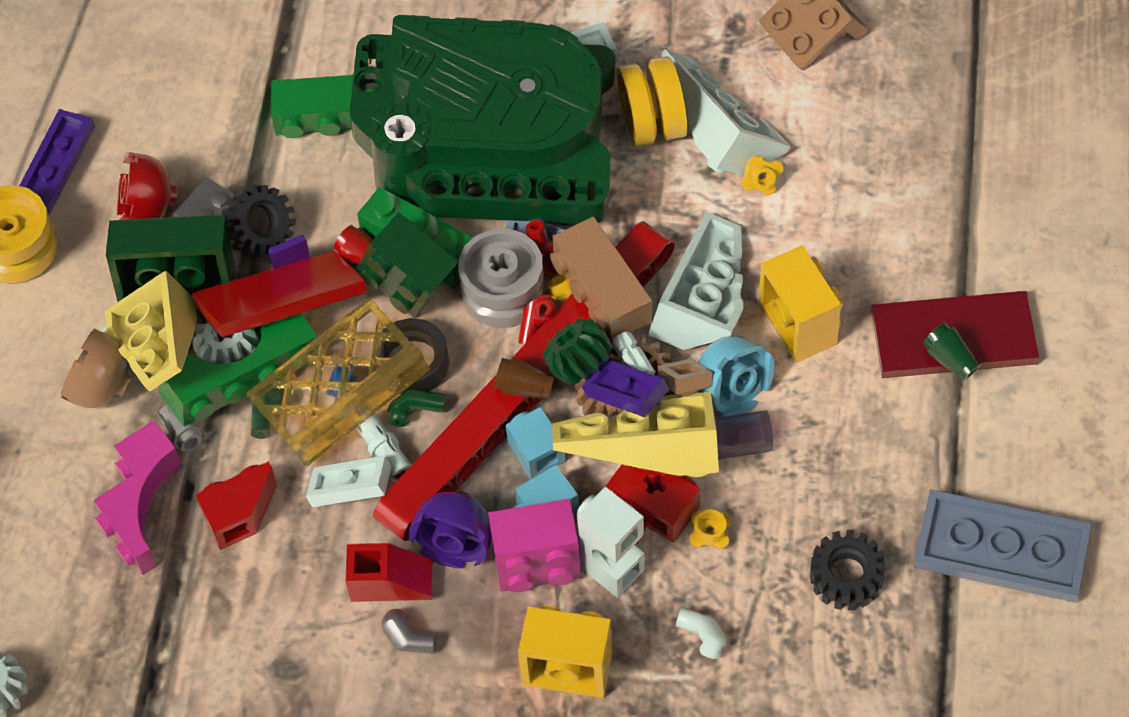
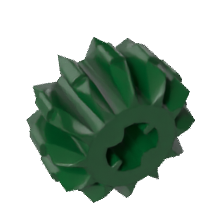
M578 318L573 324L566 323L561 331H556L555 337L548 340L547 348L543 353L551 373L564 384L571 383L575 385L582 379L588 380L592 373L599 371L601 364L608 361V354L613 348L603 328L592 319Z

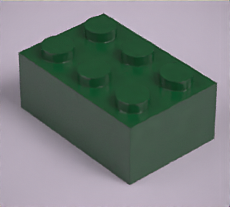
M225 215L109 221L105 255L117 302L164 271H167L191 296L192 293L235 280V262Z

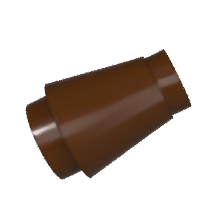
M514 356L512 360L502 357L493 388L502 390L503 395L541 397L548 400L555 377L547 375V373Z

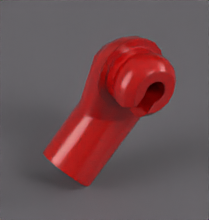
M533 220L525 227L527 236L536 243L542 254L543 272L550 276H556L559 273L554 268L550 254L554 252L553 242L548 238L543 221Z

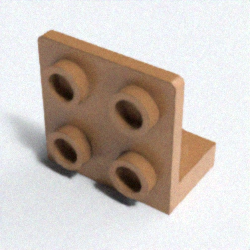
M779 0L759 20L763 28L800 70H805L840 35L844 37L848 33L857 40H860L869 31L843 0Z

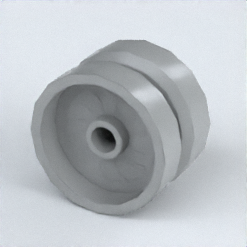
M504 228L490 229L480 233L464 246L458 259L462 301L468 313L481 324L494 328H511L520 325L523 308L537 297L545 295L542 254L536 243L522 232Z

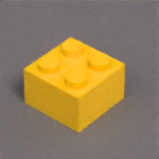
M801 245L761 263L759 305L794 361L798 363L837 345L838 331L841 327L840 311L843 307V301L835 286L829 287L824 279V272L819 260L815 256L810 257L804 246Z
M542 605L539 608L527 606L518 650L522 686L604 698L613 653L611 619L604 618L602 615L591 611L575 614L563 612L560 608L551 605Z

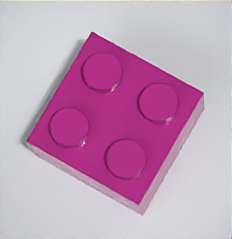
M570 499L488 512L501 592L508 590L515 593L525 592L533 586L549 583L560 586L570 583L573 579L581 578L578 539Z

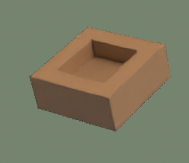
M693 358L658 366V377L664 378L668 388L677 395H693L697 390L712 387V371Z

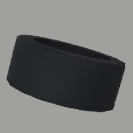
M416 318L398 320L385 327L376 338L373 353L378 377L386 388L395 393L403 394L409 389L431 391L439 386L447 375L449 356L445 336L432 323ZM411 341L423 342L433 348L434 360L421 371L412 373L399 372L389 364V354L402 343Z

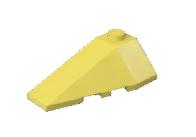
M164 271L105 311L106 333L121 344L118 351L129 362L131 369L144 387L152 391L183 369L197 325V314L193 297L167 271Z
M699 392L688 396L677 394L664 396L646 417L623 410L618 415L607 417L602 413H593L552 423L553 450L677 476L703 477L708 473H719L717 435L711 392Z

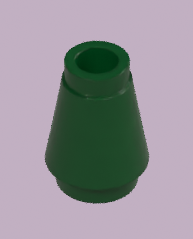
M944 322L934 329L923 341V345L928 349L926 354L959 376L963 381L972 376L981 366L956 326L951 328Z

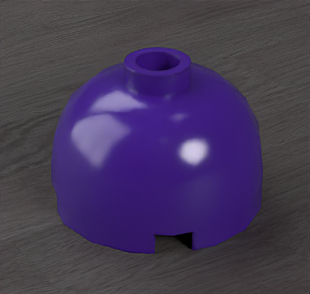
M440 492L425 500L416 512L409 529V540L413 545L414 539H416L417 543L422 546L420 554L432 559L433 562L439 565L463 568L465 562L476 561L475 567L484 561L491 545L492 537L488 512L480 502L468 493Z

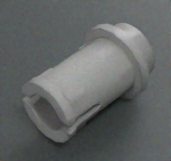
M167 404L160 409V414L157 417L173 437V446L178 450L181 449L183 452H190L196 449L202 441L200 427L192 423L183 426Z

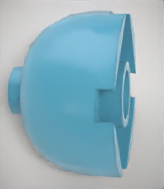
M743 336L722 337L713 342L703 352L698 361L701 365L712 371V387L698 391L711 392L712 405L715 410L728 417L741 416L752 410L759 403L752 399L759 394L761 389L767 392L771 386L775 372L774 358L762 345Z

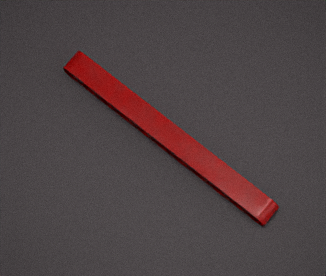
M641 221L633 227L615 248L644 288L670 259L675 249V241L645 221ZM571 294L557 311L519 349L514 357L547 373V375L554 376L543 357L544 350L547 348L546 344L548 340L555 337L556 331H561L565 327L566 323L573 324L578 318L590 319L589 309L584 301L579 303ZM495 375L385 493V496L381 497L374 508L373 518L403 541H409L411 523L424 501L440 492H456L507 437L506 424L510 423L518 414L530 412L542 399L541 397L503 395L502 390L493 388L496 379ZM554 378L553 385L559 380V378Z

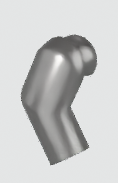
M391 609L382 618V630L398 651L435 653L436 634L414 632L406 620L407 615L401 609Z

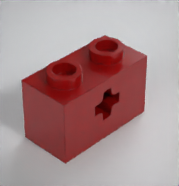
M621 464L606 484L610 491L643 516V520L648 522L647 528L672 543L676 541L690 522L692 514L700 508V488L686 475L677 476Z

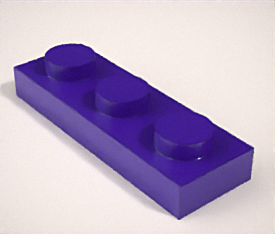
M62 109L58 110L19 185L20 187L30 189L40 196L49 215L95 128L93 118Z

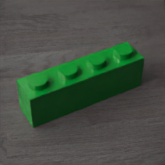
M353 75L271 80V113L275 135H283L286 138L294 139L301 137L305 133H321L325 136H333L340 131L352 130L350 103ZM368 89L366 92H374L377 89Z

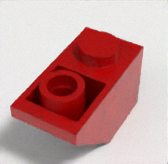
M269 461L260 465L248 466L240 474L223 482H213L207 485L203 491L195 494L201 513L219 550L257 534L277 487L274 472Z
M390 543L347 544L345 581L350 601L432 600L433 561Z

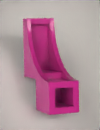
M155 420L114 445L119 461L114 464L124 481L94 499L99 515L94 518L97 525L107 538L114 535L120 543L115 548L128 567L135 564L142 575L156 567L151 551L145 541V519L149 504L162 483L173 472L182 467L175 447Z

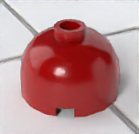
M126 152L123 163L129 164L128 174H120L117 215H124L119 220L163 218L168 206L174 207L176 204L177 184H171L169 170L157 158L146 154Z

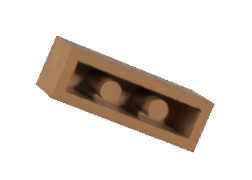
M594 217L553 236L554 252L550 254L554 268L560 275L565 273L570 281L569 285L573 296L579 303L584 301L589 309L590 319L603 328L611 342H613L615 336L625 331L631 333L652 323L651 298Z

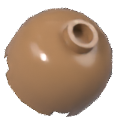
M94 328L82 345L81 349L83 351L78 360L74 361L61 391V398L84 408H100L108 405L115 395L123 397L133 376L127 374L129 362L118 351L121 344L108 334Z

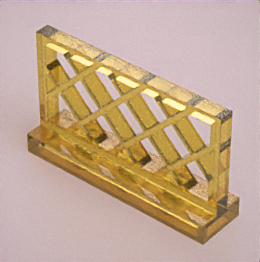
M368 297L246 394L293 450L303 465L307 467L428 372L430 368L421 351L403 335L372 298ZM372 312L377 318L375 332H356L358 321ZM384 327L389 331V333L383 332ZM334 340H347L344 356H325L327 346ZM355 340L374 341L371 357H352ZM381 341L398 342L403 347L392 358H379ZM303 364H316L313 381L295 380L296 370ZM324 365H343L340 382L321 381ZM350 366H370L368 377L361 382H348ZM273 388L285 389L282 405H265L260 398ZM293 389L311 390L309 406H290ZM319 390H338L337 401L330 407H317ZM274 414H280L279 420L275 417ZM288 414L307 415L305 426L291 436L286 430Z

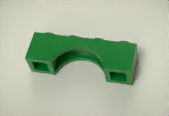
M301 313L261 325L260 342L250 355L233 363L218 364L205 361L191 354L186 357L181 372L159 385V394L183 426L194 421H202L208 418L214 411L229 403L234 404L241 401L247 394L262 386L273 385L282 376L296 369L308 367L318 357V335Z

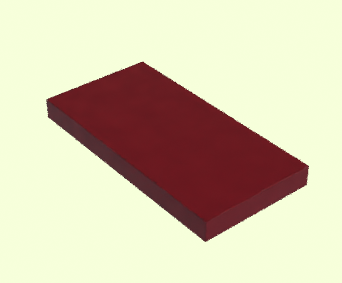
M1026 291L872 304L871 315L882 378L951 372L926 354L928 349L923 345L926 337L944 322L951 328L956 326L976 357V360L981 364L978 370L1037 365L1039 362V353Z

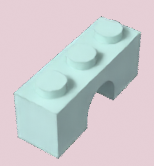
M605 487L596 497L594 495L589 496L578 509L581 569L615 597L619 598L645 571L644 552L634 545L644 535L643 516Z

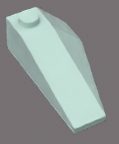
M666 49L663 51L661 56H669L675 65L683 93L688 125L697 147L708 158L706 163L710 168L721 174H725L728 171L744 175L745 166L751 157L759 155L772 161L789 151L791 146L763 118H759L756 121L743 110L747 105L739 98H734L727 92L720 90L721 83L692 58Z
M705 213L658 303L648 333L649 336L682 350L709 344L722 337L731 336L743 311V299H741L743 277L740 274V261L742 258L740 225L711 213Z

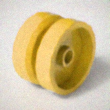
M669 56L651 59L647 67V79L643 69L636 63L617 67L616 79L619 100L632 145L636 148L653 144L657 135L656 124L660 134L667 141L686 137L687 118L684 98L672 59Z
M16 185L0 186V282L8 284L26 282L41 275L52 264L57 253V235L40 196L25 187Z

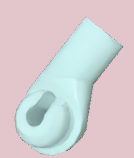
M682 607L677 618L676 627L699 635L700 639L703 640L699 649L703 656L712 659L719 658L722 654V647H726L727 638L718 622L714 618Z

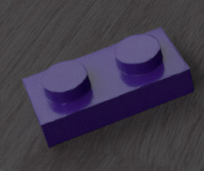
M611 360L601 364L599 371L592 373L589 379L581 386L588 398L642 417H646L669 390L664 378Z

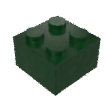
M398 212L370 243L355 270L360 273V276L365 280V284L373 289H380L386 294L394 308L401 313H408L415 318L443 286L459 261Z

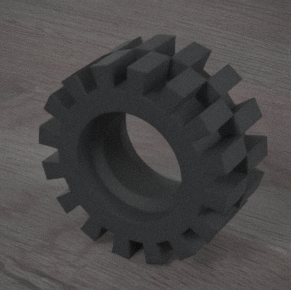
M269 185L249 187L237 191L233 194L234 197L228 198L225 204L229 207L222 209L221 215L227 217L226 223L230 241L233 240L235 242L231 247L236 251L243 249L242 254L247 256L253 254L254 256L269 253V248L286 242L285 239L292 238L294 231L289 230V227L296 225V219H289V213L295 211L293 206H285V203L289 200L286 195L278 196L280 190L275 187L268 189ZM254 206L263 208L269 217V229L263 235L253 233L247 224V214Z
M840 530L833 532L832 540L825 536L821 539L820 546L816 545L813 550V557H811L810 582L811 584L814 583L813 591L816 596L822 593V602L826 605L831 600L835 601L834 608L841 610L842 603L848 604V611L855 610L856 603H860L862 608L869 605V598L873 600L877 598L879 589H882L886 563H884L883 551L877 552L878 543L874 539L868 544L867 535L862 532L858 539L853 538L854 530H847L846 537H841ZM840 559H852L860 563L863 568V575L856 581L845 582L837 579L833 575L831 568Z

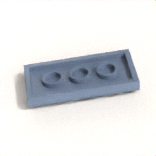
M930 489L913 568L1076 603L1079 596L1092 524Z

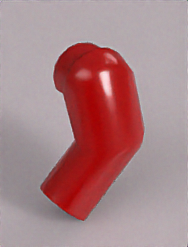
M541 295L523 308L518 337L519 344H525L547 319L557 311V304L552 297Z

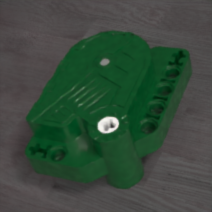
M397 15L393 18L391 35L370 34L362 37L357 43L350 103L352 135L355 142L373 159L376 190L378 187H381L410 204L421 207L425 212L435 217L529 222L541 220L549 223L579 224L594 217L599 223L604 220L608 212L611 161L610 152L599 141L602 95L614 85L615 54L606 46L582 44L577 36L552 24L531 23L523 20L489 21L478 20V18L455 17V19L419 15ZM372 59H376V67L370 66ZM368 89H377L374 92H366ZM557 196L560 199L551 201L547 200V197Z

